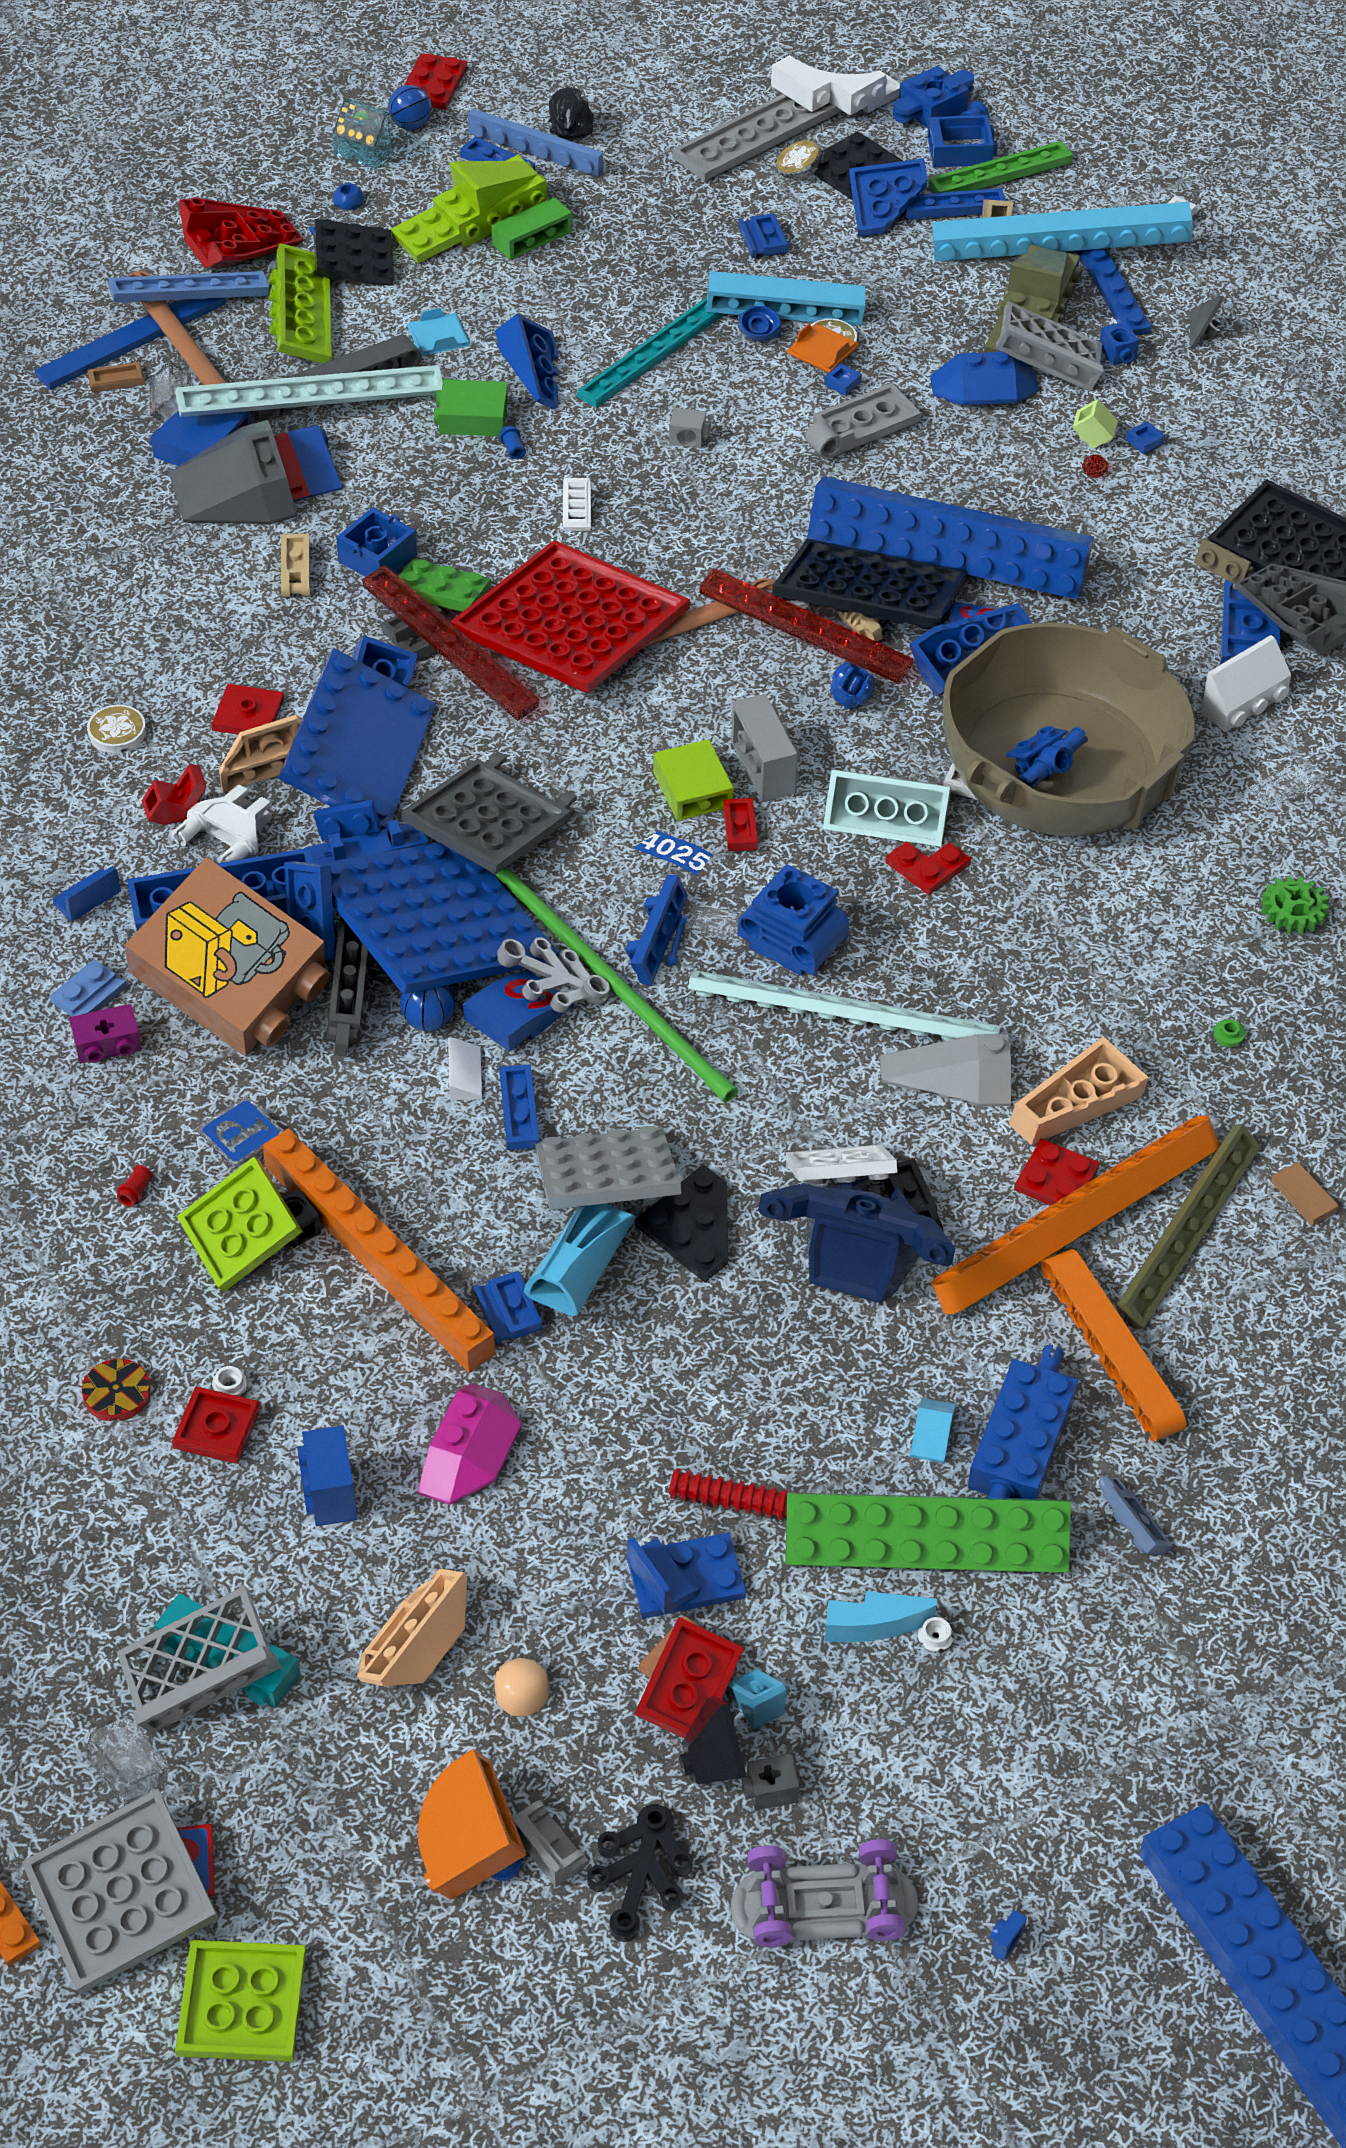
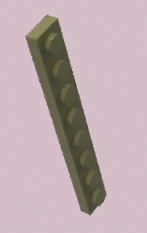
M1244 1124L1233 1125L1116 1306L1132 1327L1136 1329L1145 1328L1258 1152L1260 1146Z

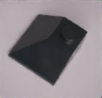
M716 1696L709 1697L681 1743L683 1754L679 1755V1762L684 1776H689L690 1780L696 1784L747 1777L729 1703Z

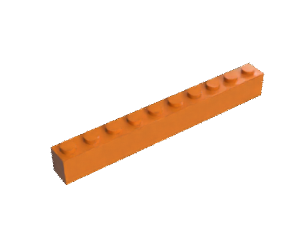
M289 1128L263 1144L266 1168L290 1192L297 1189L301 1191L319 1214L320 1223L468 1373L495 1355L494 1333Z

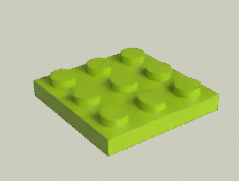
M255 1157L248 1160L177 1216L215 1284L223 1292L227 1291L303 1232L263 1165Z
M190 1940L175 2047L176 2056L294 2062L306 1946Z

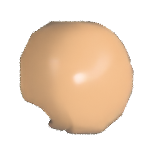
M516 1658L507 1661L499 1667L495 1674L494 1688L497 1704L510 1715L526 1717L537 1713L548 1701V1676L545 1669L535 1660Z

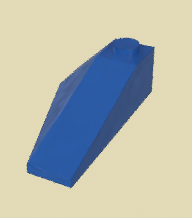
M517 313L495 330L498 341L497 346L535 401L551 409H556L558 407V385L552 379V376L558 375V368L555 365L553 366V359H558V349L553 331Z
M1016 603L970 618H963L949 624L935 626L912 641L909 646L919 674L937 697L944 692L950 671L993 635L1006 628L1031 624L1032 621L1020 604Z
M363 635L353 650L352 658L407 687L412 679L418 654Z

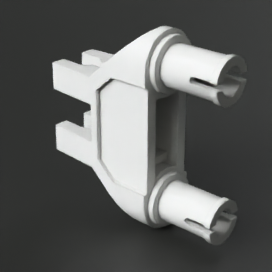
M238 784L224 797L204 800L191 807L187 812V819L171 832V836L177 844L180 843L181 846H185L199 831H205L230 845L231 847L218 857V863L254 857L259 852L257 832L273 818L272 813L267 811L271 807V802L260 797L250 806V801L244 798L249 794L248 789Z

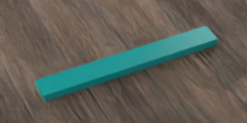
M705 297L578 389L577 397L598 408L725 314L706 312L707 297Z

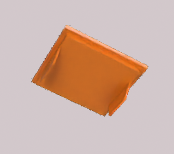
M808 323L798 333L797 341L786 350V353L829 373L842 363L860 344L816 323L811 327V324Z

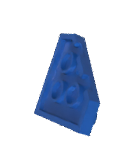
M924 158L849 168L858 237L885 233L928 185Z

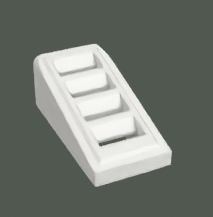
M565 478L563 480V531H591V480L589 478ZM569 517H585V519H569Z

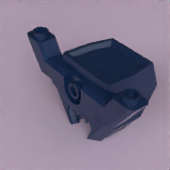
M865 1179L827 1188L801 1183L761 1194L758 1211L762 1216L784 1222L801 1217L808 1218L806 1227L808 1270L811 1284L881 1303L898 1290L919 1257L924 1261L946 1267L953 1263L956 1249L933 1218L919 1215L898 1188L891 1195V1199L890 1197H881L880 1194L877 1195L873 1192L864 1191L866 1190Z

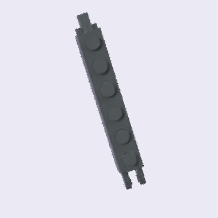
M341 915L326 1040L335 1041L334 1055L347 1057L348 1042L358 1043L368 949Z

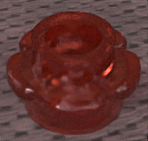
M1098 454L1086 457L1083 461L1084 463H1082L1084 473L1092 478L1102 477L1109 469L1106 459Z

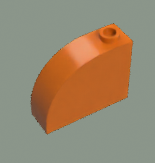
M474 1749L453 1761L437 1777L423 1802L418 1823L419 1849L427 1870L424 1873L425 1881L434 1893L438 1892L450 1900L460 1896L527 1855L491 1760Z

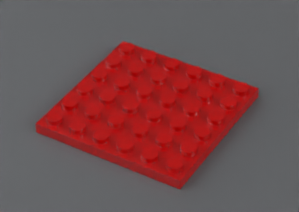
M553 540L450 621V631L585 693H590L690 609V599Z

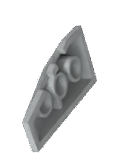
M977 1034L880 1055L881 1083L914 1091L924 1090L939 1094V1097L950 1099V1097L968 1101L970 1105L979 1107L1011 1106V1054L1008 1034Z

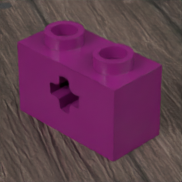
M132 1004L69 1017L79 1064L86 1062L96 1063L104 1058L118 1055L128 1056L142 1050Z

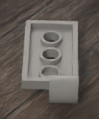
M890 383L813 414L814 424L807 430L805 439L823 459H830L921 421L922 413L893 383Z

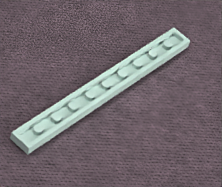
M439 365L176 387L175 394L180 417L436 395L437 390H442L443 382Z
M697 970L693 972L689 979L688 989L696 990V994L700 996L713 997L714 994L725 995L727 1000L733 1002H744L745 999L757 1001L758 1006L765 1008H774L775 1005L787 1007V1010L793 1013L803 1014L806 1013V1010L818 1012V1016L825 1019H836V1016L849 1018L848 1021L850 1023L866 1025L867 1022L878 1023L879 1027L885 1030H898V1027L910 1029L911 1034L918 1036H928L929 1033L941 1035V1039L946 1041L977 1034H1000L1001 1026Z

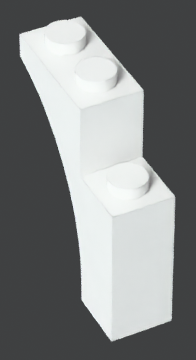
M789 55L772 65L771 86L811 112L830 102L847 114L852 115L885 96L887 75L880 70L864 74L827 72L810 67Z

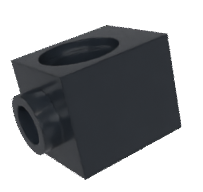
M299 1189L281 1196L303 1231L289 1242L293 1248L321 1233L319 1214Z

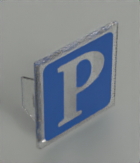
M248 1095L196 1127V1131L234 1169L252 1157L257 1159L263 1157V1144L283 1132Z

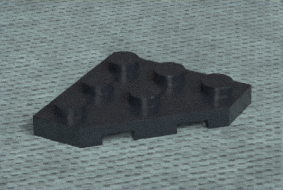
M703 1164L681 1182V1194L663 1196L635 1219V1227L704 1283L728 1264L727 1182Z

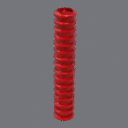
M676 1468L673 1471L669 1488L671 1499L675 1500L676 1497H681V1501L686 1502L688 1498L692 1499V1503L695 1504L698 1501H702V1504L705 1506L708 1503H713L715 1508L723 1505L726 1510L734 1507L736 1512L744 1509L746 1514L754 1511L757 1516H761L762 1513L767 1514V1518H772L775 1515L778 1520L787 1517L788 1489H783L780 1492L777 1491V1487H772L770 1490L763 1484L761 1487H756V1483L751 1482L749 1486L745 1485V1481L742 1480L739 1483H735V1480L732 1478L729 1481H724V1477L719 1476L718 1479H713L711 1474L703 1477L701 1472L693 1475L691 1470L682 1473L680 1468Z

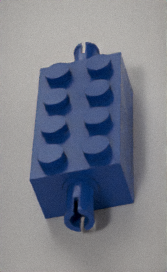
M1046 1345L1043 1348L1038 1366L1012 1359L970 1468L969 1489L987 1494V1498H1039L1072 1409L1078 1379L1057 1373L1060 1363L1064 1358V1352L1059 1347H1056L1051 1358L1053 1345Z

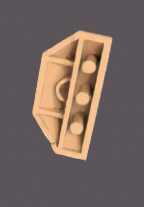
M293 715L240 732L219 769L223 793L234 789L238 784L246 786L279 775L302 718Z
M439 1569L432 1575V1580L419 1586L403 1600L362 1653L359 1664L360 1671L357 1673V1678L361 1682L380 1686L424 1683L432 1675L435 1667L447 1651L454 1646L456 1639L465 1629L467 1576L464 1572Z

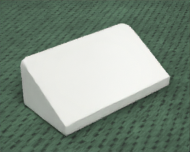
M448 1038L450 1100L482 1099L481 1047L456 1038Z

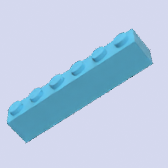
M710 271L706 312L741 315L752 306H766L775 310L779 319L807 322L839 319L850 325H862L865 310V286Z

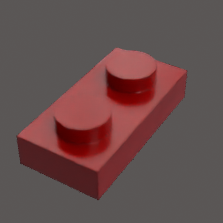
M753 798L723 799L727 850H758Z

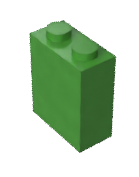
M443 379L442 390H437L436 405L439 408H434V424H439V434L500 436V431L505 427L508 406L507 382Z

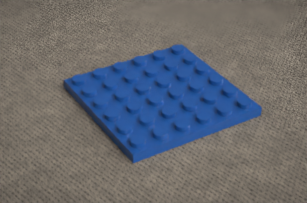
M440 842L320 864L331 866L333 907L403 994L526 969L519 965L508 968L499 963L497 951L506 939H514L520 942L525 949L526 956L547 964L544 958H537L530 952V946L537 937H542L546 940L548 938L495 875ZM549 941V943L551 944V949L558 957L559 951Z

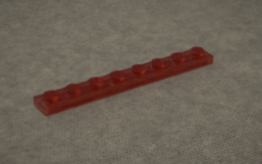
M385 565L363 578V587L514 719L519 721L539 707V698Z
M715 568L712 569L700 584V594L897 684L901 683L913 665L914 658Z

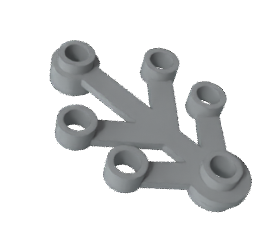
M535 938L530 946V952L537 958H544L547 964L526 956L523 945L514 939L504 940L497 951V959L504 967L510 968L519 965L547 977L537 981L531 979L526 982L522 988V994L530 1001L538 1000L543 992L563 986L576 989L568 993L556 992L550 1001L551 1007L556 1012L565 1013L571 1004L585 1000L593 1004H603L609 997L610 987L608 982L601 976L589 975L579 961V956L576 952L565 949L558 958L551 949V944L545 938ZM567 970H572L576 976L571 975Z

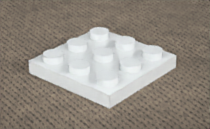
M882 1144L786 1152L787 1167L798 1181H803V1183L810 1185L823 1184V1179L836 1178V1182L841 1183L856 1181V1176L869 1175L871 1180H881L889 1178L888 1173H897L896 1159Z

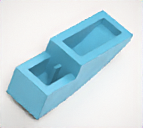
M866 1591L864 1604L829 1600L825 1642L851 1643L875 1641L917 1630L923 1626L927 1619L935 1617L937 1599Z

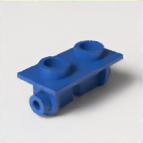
M1053 726L1043 727L1037 731L1035 736L1017 743L1016 748L1006 753V757L1016 758L1017 764H1015V769L1019 774H1023L1033 765V755L1047 746H1051L1055 741L1062 740V737L1068 734V730L1057 729Z

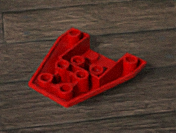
M197 197L180 199L179 201L184 240L205 269L232 267L275 253L280 243L296 246L303 242L301 235L284 213L279 210Z

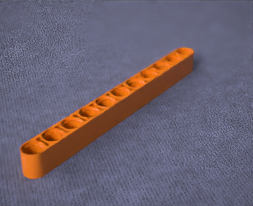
M1201 1115L1186 1121L932 1280L931 1285L944 1314H954L966 1309L1217 1151L1220 1147V1142L1208 1115Z

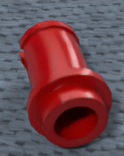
M136 1165L125 1184H121L117 1188V1199L121 1204L133 1207L134 1204L140 1203L142 1192L153 1178V1173L150 1169L143 1165Z

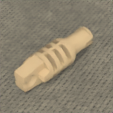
M838 611L840 618L858 635L862 634L873 644L882 639V628L877 617L868 618L860 613Z

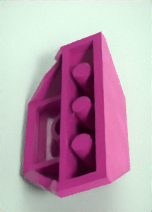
M470 1383L457 1390L429 1446L417 1491L419 1495L451 1505L458 1502L460 1498L471 1495L496 1481L522 1427L521 1421L504 1393L475 1383Z

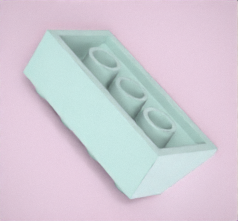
M833 769L831 770L823 829L941 847L952 787Z

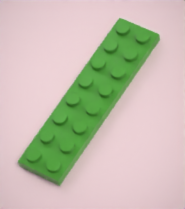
M787 1492L785 1564L1069 1573L1071 1501Z

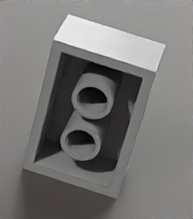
M766 693L733 701L731 742L761 801L764 802L795 794L796 782L799 781L797 762L800 761V753L797 745L792 744L786 724H781L776 705L770 703Z

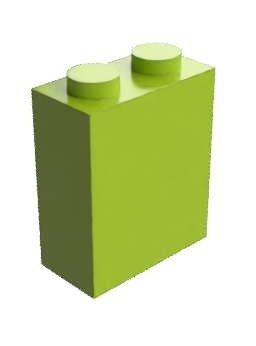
M709 739L653 753V772L677 821L723 810V799H733L734 787Z

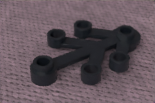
M651 1804L644 1807L637 1816V1823L618 1833L610 1831L602 1833L598 1838V1851L605 1858H613L619 1853L620 1848L639 1839H642L638 1851L607 1867L595 1865L587 1873L589 1888L596 1892H602L608 1888L610 1883L632 1872L622 1907L611 1915L609 1922L611 1935L620 1942L632 1941L639 1934L640 1919L636 1912L647 1875L658 1891L660 1903L664 1909L674 1911L679 1909L683 1903L682 1889L678 1885L671 1884L654 1856L658 1842L670 1859V1869L674 1875L684 1877L692 1871L693 1858L689 1852L681 1850L671 1834L674 1827V1818L671 1811L663 1805ZM658 1817L662 1821L654 1825L649 1822V1819ZM606 1841H612L616 1844L611 1849L603 1847V1843ZM683 1859L688 1862V1865L678 1867L675 1865V1862ZM600 1874L605 1877V1880L597 1883L592 1880V1877ZM669 1893H674L678 1896V1899L671 1902L666 1900L665 1896ZM622 1918H628L631 1920V1924L621 1926L618 1924V1921Z

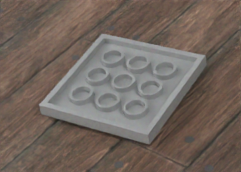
M643 1126L639 1130L633 1131L615 1129L607 1132V1134L599 1135L582 1133L573 1138L565 1139L548 1137L535 1144L536 1157L549 1210L681 1194V1182L663 1127Z
M158 1788L22 1861V1865L62 1958L80 1995L219 1920L217 1912Z

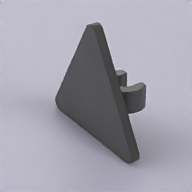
M1215 297L1190 311L1191 348L1196 347L1204 333L1213 338L1220 332V329L1216 328L1220 324V320L1214 317L1223 302L1224 297Z

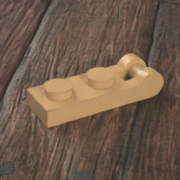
M309 533L281 534L282 597H291V594H301L302 597L310 596ZM300 580H301V582H299V583H290V581H300Z

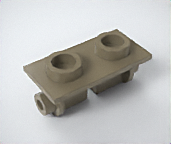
M1205 538L1202 539L1194 560L1195 564L1234 584L1253 574L1254 567L1251 566L1250 561Z

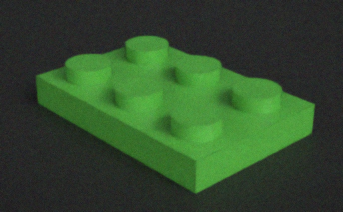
M412 559L393 582L391 594L463 612L489 591L491 578L481 576L476 572L468 573L456 570L451 566L431 564L422 559Z

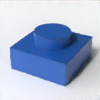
M840 363L825 376L824 385L846 396L861 383L862 374Z
M1146 421L1127 431L1126 440L1142 454H1145L1163 445L1165 435Z
M1013 1910L1007 1920L1001 1918L990 1934V1938L993 1940L992 1955L1003 1962L1006 1960L1024 1933L1027 1917Z

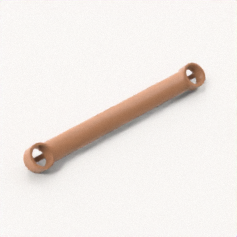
M136 271L130 273L127 277L151 275L144 271ZM164 300L154 302L141 301L203 385L226 383Z
M769 578L758 579L753 582L748 590L685 612L646 646L758 605H773L777 602L778 596L772 594L765 596L758 593L763 589L772 590L775 581Z

